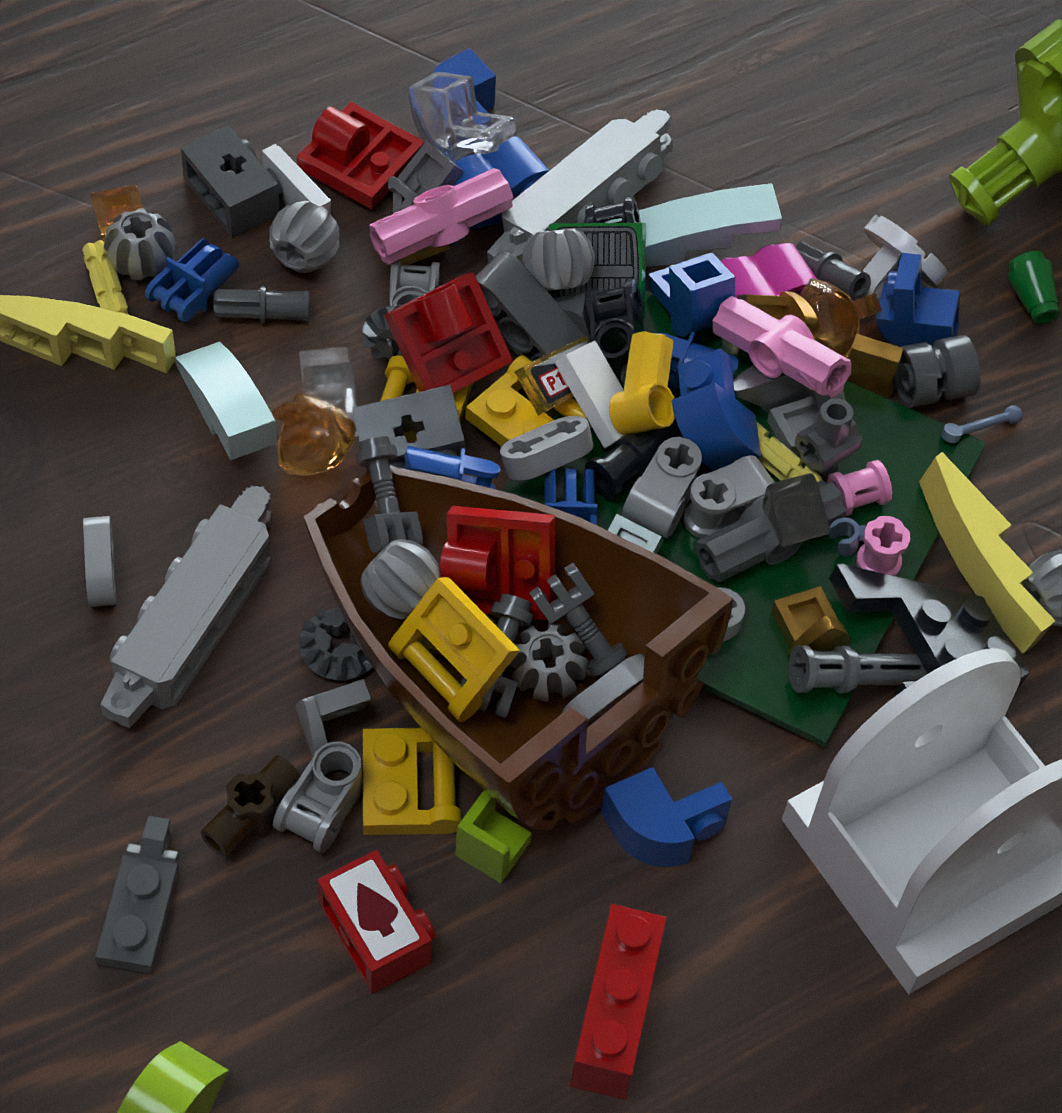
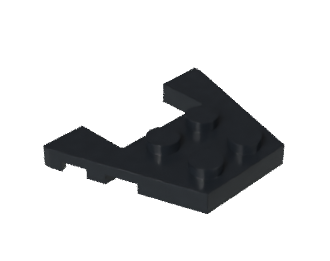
M837 564L831 573L829 580L847 613L893 612L928 674L964 655L984 649L997 648L1008 652L1020 667L1021 679L1018 688L1029 675L1015 648L982 596L845 564ZM916 681L902 682L894 697Z

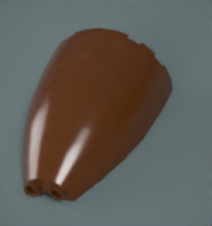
M390 466L392 482L394 483L393 487L395 488L394 492H396L395 497L398 500L400 513L417 511L423 535L422 546L428 549L437 561L439 571L442 550L447 542L446 514L452 506L555 515L556 576L567 591L575 587L576 585L570 581L564 569L573 562L594 592V595L582 602V604L589 613L590 618L596 623L599 631L602 632L611 646L618 643L624 645L628 651V654L625 656L626 659L637 654L645 656L643 682L588 728V718L574 708L569 707L563 712L571 700L600 679L599 675L593 676L588 668L586 677L583 680H573L577 690L565 699L558 692H552L548 694L549 702L534 700L535 688H529L522 692L517 686L506 718L495 715L496 704L501 694L492 692L486 711L478 709L469 719L458 722L447 709L449 703L406 658L399 659L388 648L389 641L406 618L398 620L383 616L370 606L363 595L360 584L362 573L379 554L373 553L370 550L363 520L379 514L370 471L349 483L345 489L342 502L337 503L330 498L324 503L316 505L305 515V525L326 582L355 641L391 695L468 777L512 816L526 823L532 829L552 830L557 821L565 818L570 823L581 820L602 807L605 787L640 773L664 746L658 740L665 732L673 715L676 714L680 718L685 717L698 696L704 683L696 677L703 668L708 653H719L731 616L734 598L664 557L580 517L515 494L449 477ZM487 614L488 616L495 619L496 624H498L499 618H496L491 614ZM564 615L553 622L563 625L562 636H568L575 632V628L570 625ZM533 619L531 626L534 625L535 629L539 632H545L548 630L549 621ZM519 626L514 644H524L520 635L530 627ZM585 646L580 656L586 657L589 664L594 658ZM432 654L460 683L462 675L443 655ZM551 657L541 659L545 663L546 668L556 666L553 664ZM509 664L504 670L502 677L513 680L511 676L517 668H513Z

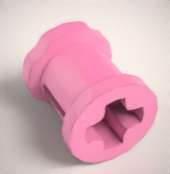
M879 460L868 462L865 469L845 475L835 472L828 476L827 483L832 482L842 494L843 504L847 510L846 516L851 515L854 508L873 502L883 505L890 503L892 500L890 477L886 468Z
M880 516L876 520L870 521L864 530L865 544L860 547L857 553L856 565L858 568L897 576L902 566L901 554L907 550L910 543V532L899 519L891 516Z

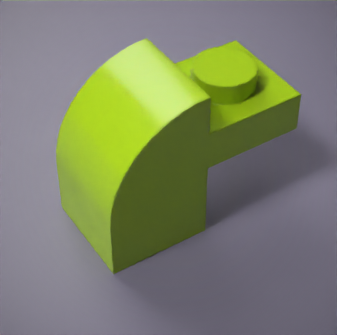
M180 1041L160 1052L146 1066L130 1088L117 1113H209L229 1070Z

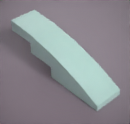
M772 183L723 189L680 198L639 210L641 223H646V267L684 262L686 251L732 247L734 235L780 231L782 222ZM622 218L610 220L605 223L619 222L622 220Z

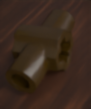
M277 755L260 772L252 775L238 773L226 785L227 805L200 831L204 842L215 853L226 857L242 840L254 836L264 838L273 829L275 807L300 778L297 769L288 760Z

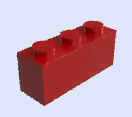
M611 904L569 1087L626 1100L666 916Z

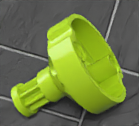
M1060 19L1048 25L1015 53L1019 106L1018 122L997 138L998 145L968 168L959 167L948 175L959 205L985 226H989L998 219L999 210L1027 188L1036 189L1056 173H1062V20Z

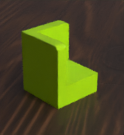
M483 791L457 826L455 856L502 883L531 843L532 833L495 811L496 801Z

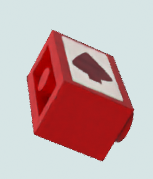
M378 850L317 879L318 904L371 994L431 963L432 940L436 938L433 926L422 909L413 910L405 897L408 894V888L400 870L395 864L387 866Z

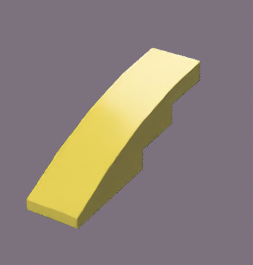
M0 295V341L57 365L63 366L70 354L74 353L115 370L125 356L167 374L175 362L174 357L176 355L172 329L125 313L78 302L31 296Z
M941 452L934 458L919 481L935 525L959 571L974 593L985 599L1003 631L1024 654L1037 644L1055 620L1023 587L1033 572L1002 540L1011 524L947 456Z

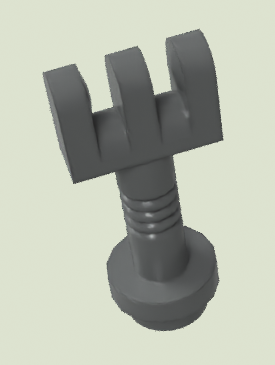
M388 436L372 437L359 442L360 451L356 453L357 465L369 467L379 514L363 520L370 550L373 553H380L390 542L398 539L415 541L422 546L423 535L417 511L400 513L398 500L395 497L396 492H394L395 488L393 487L394 483L392 482L393 478L389 462L398 458L396 446L390 444Z
M572 562L564 569L570 581L576 585L575 587L567 591L555 574L547 582L558 596L556 600L549 603L546 594L538 586L529 593L550 624L563 615L566 617L594 658L589 662L588 670L593 676L599 675L601 678L626 660L625 656L628 654V651L622 643L611 646L602 632L599 631L596 623L590 618L582 602L593 596L594 592Z
M502 594L499 602H493L490 611L491 615L499 618L497 627L513 643L519 626L530 627L534 617L530 613L532 603L509 594ZM502 673L482 698L483 702L479 710L486 711L491 694L495 692L501 694L496 704L495 715L506 718L518 682L502 677ZM462 676L460 684L463 686L467 680Z

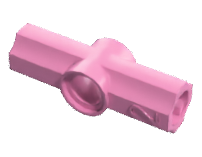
M493 168L456 186H440L418 195L414 199V205L370 224L369 235L374 249L378 252L382 261L389 265L425 247L444 246L460 240L469 233V227L512 208V199L514 197L510 185L503 177L501 171Z
M731 296L720 304L719 311L712 320L713 333L749 353L753 365L766 377L777 378L784 373L820 395H826L832 399L843 390L845 382L851 375V360L815 341L807 325L796 316L786 315L778 320L744 300H738Z

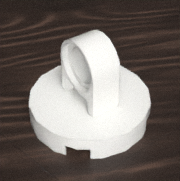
M875 214L863 230L866 235L880 248L863 269V272L870 275L871 285L867 294L862 299L873 307L878 308L883 285L887 283L889 272L898 271L902 253L921 254L922 282L933 288L937 287L948 274L946 267L932 253L924 259L926 253L916 244L918 241L883 216L878 217Z

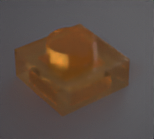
M136 184L90 193L92 208L102 240H105L107 228L114 223V219L124 211L133 212L138 208H143Z

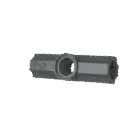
M821 480L778 502L773 497H765L758 500L743 512L737 522L696 542L695 552L700 562V568L709 580L714 579L719 583L764 560L769 565L785 561L797 552L804 540L829 529L833 521L846 516L847 510L843 504L842 494L832 482L826 483Z

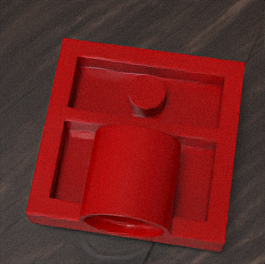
M350 102L342 111L332 106L322 112L313 128L312 141L297 155V165L304 173L372 210L390 191L388 189V177L395 176L398 178L425 141L361 106Z
M474 272L465 273L384 314L419 392L451 385L452 393L513 362Z
M452 506L446 514L447 542L443 547L440 559V578L449 577L484 614H490L493 602H499L502 594H509L532 603L530 613L533 614V619L547 620L529 592L538 586L546 594L549 603L556 600V594L547 582L550 577L555 575V515Z

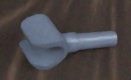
M845 517L833 521L829 530L830 539H836L843 535L850 537L838 543V553L845 557L855 554L859 548V542L864 540L863 534L867 525L859 526L854 520Z

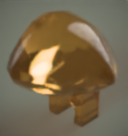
M810 278L799 294L809 303L817 316V324L811 332L813 339L845 358H848L855 336L859 332L860 319L882 311L876 293L853 301L842 290L824 280Z
M298 392L291 403L285 402L271 411L274 419L283 421L277 444L278 464L289 475L310 476L329 471L345 459L355 443L356 426L350 417L341 408L315 395Z

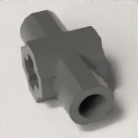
M832 398L823 403L817 422L797 433L795 438V445L805 466L811 471H816L826 483L829 474L838 472L840 461L859 451L863 444L857 423L853 420V408L845 400L839 398Z

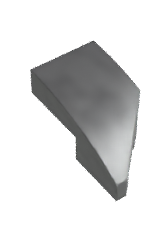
M426 141L398 178L395 176L388 177V189L393 192V213L414 205V199L428 190L445 185L453 186L464 171L435 146Z
M754 365L733 379L735 396L769 410L810 397L815 392L784 373L777 378L766 377Z

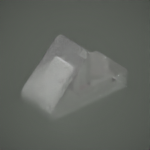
M338 347L299 351L309 440L358 436L352 408L356 407L353 364L349 362L348 348Z

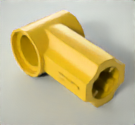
M646 331L632 334L624 391L615 393L609 403L611 423L622 435L670 426L675 419L672 406L674 396L667 387L674 341L664 334H654Z

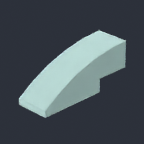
M221 342L174 357L175 364L212 435L217 433L230 460L277 444L275 418L247 372Z

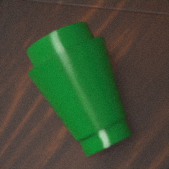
M1041 251L1026 252L1012 259L1008 264L1010 272L1007 275V280L1031 316L1033 323L1043 324L1056 319L1060 315V310L1058 308L1052 261L1045 259L1044 253Z

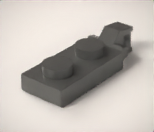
M148 816L141 845L128 844L126 855L122 856L95 955L97 965L149 974L154 973L179 876L177 864L178 851L168 850L172 838V831L169 829L170 819Z

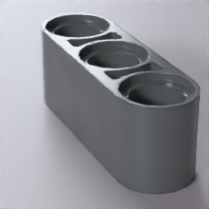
M504 252L498 253L475 276L503 339L518 356L524 355L538 365L584 341L589 343L584 334L559 304L540 285L524 264L513 255Z

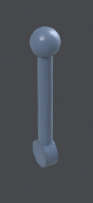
M1011 405L1005 409L1004 413L958 426L954 423H947L942 430L941 437L949 443H957L964 434L1004 422L1017 424L1021 421L1023 412L1018 406Z

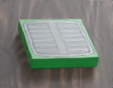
M646 223L549 224V231L575 228L584 232L590 240L595 254L594 270L588 282L581 287L548 290L552 298L585 293L586 290L592 288L601 292L625 286V281L635 279L641 292L645 316Z

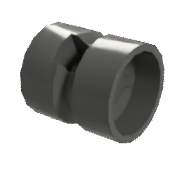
M959 335L934 341L932 347L926 342L901 347L903 350L894 374V382L899 398L907 408L937 403L940 397L948 401L973 396L978 392L980 386V366L974 345L967 336Z

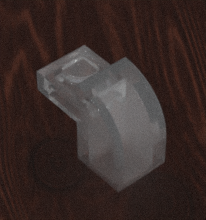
M434 72L408 87L412 117L419 136L424 143L426 141L431 143L452 162L466 157L472 152L476 154L495 152L499 149V145L517 134L514 117L477 112L472 76Z

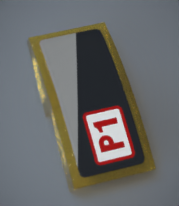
M583 336L515 371L538 416L574 397L558 370L555 361L565 354L589 344L587 336Z

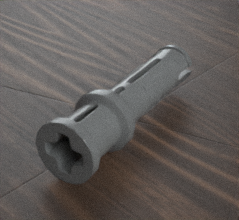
M797 645L793 648L788 663L789 681L792 688L798 693H808L812 688H833L838 693H848L855 689L857 685L896 686L901 685L902 682L917 681L928 674L917 654H857L849 646H836L833 651H813L809 646ZM882 669H906V670H882Z

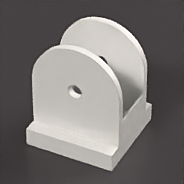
M984 649L957 658L925 675L892 698L848 739L832 761L824 781L788 800L782 817L786 827L908 995L1062 905V759L1045 766L1006 718L1005 714L1021 679V669L1009 653L1002 649Z

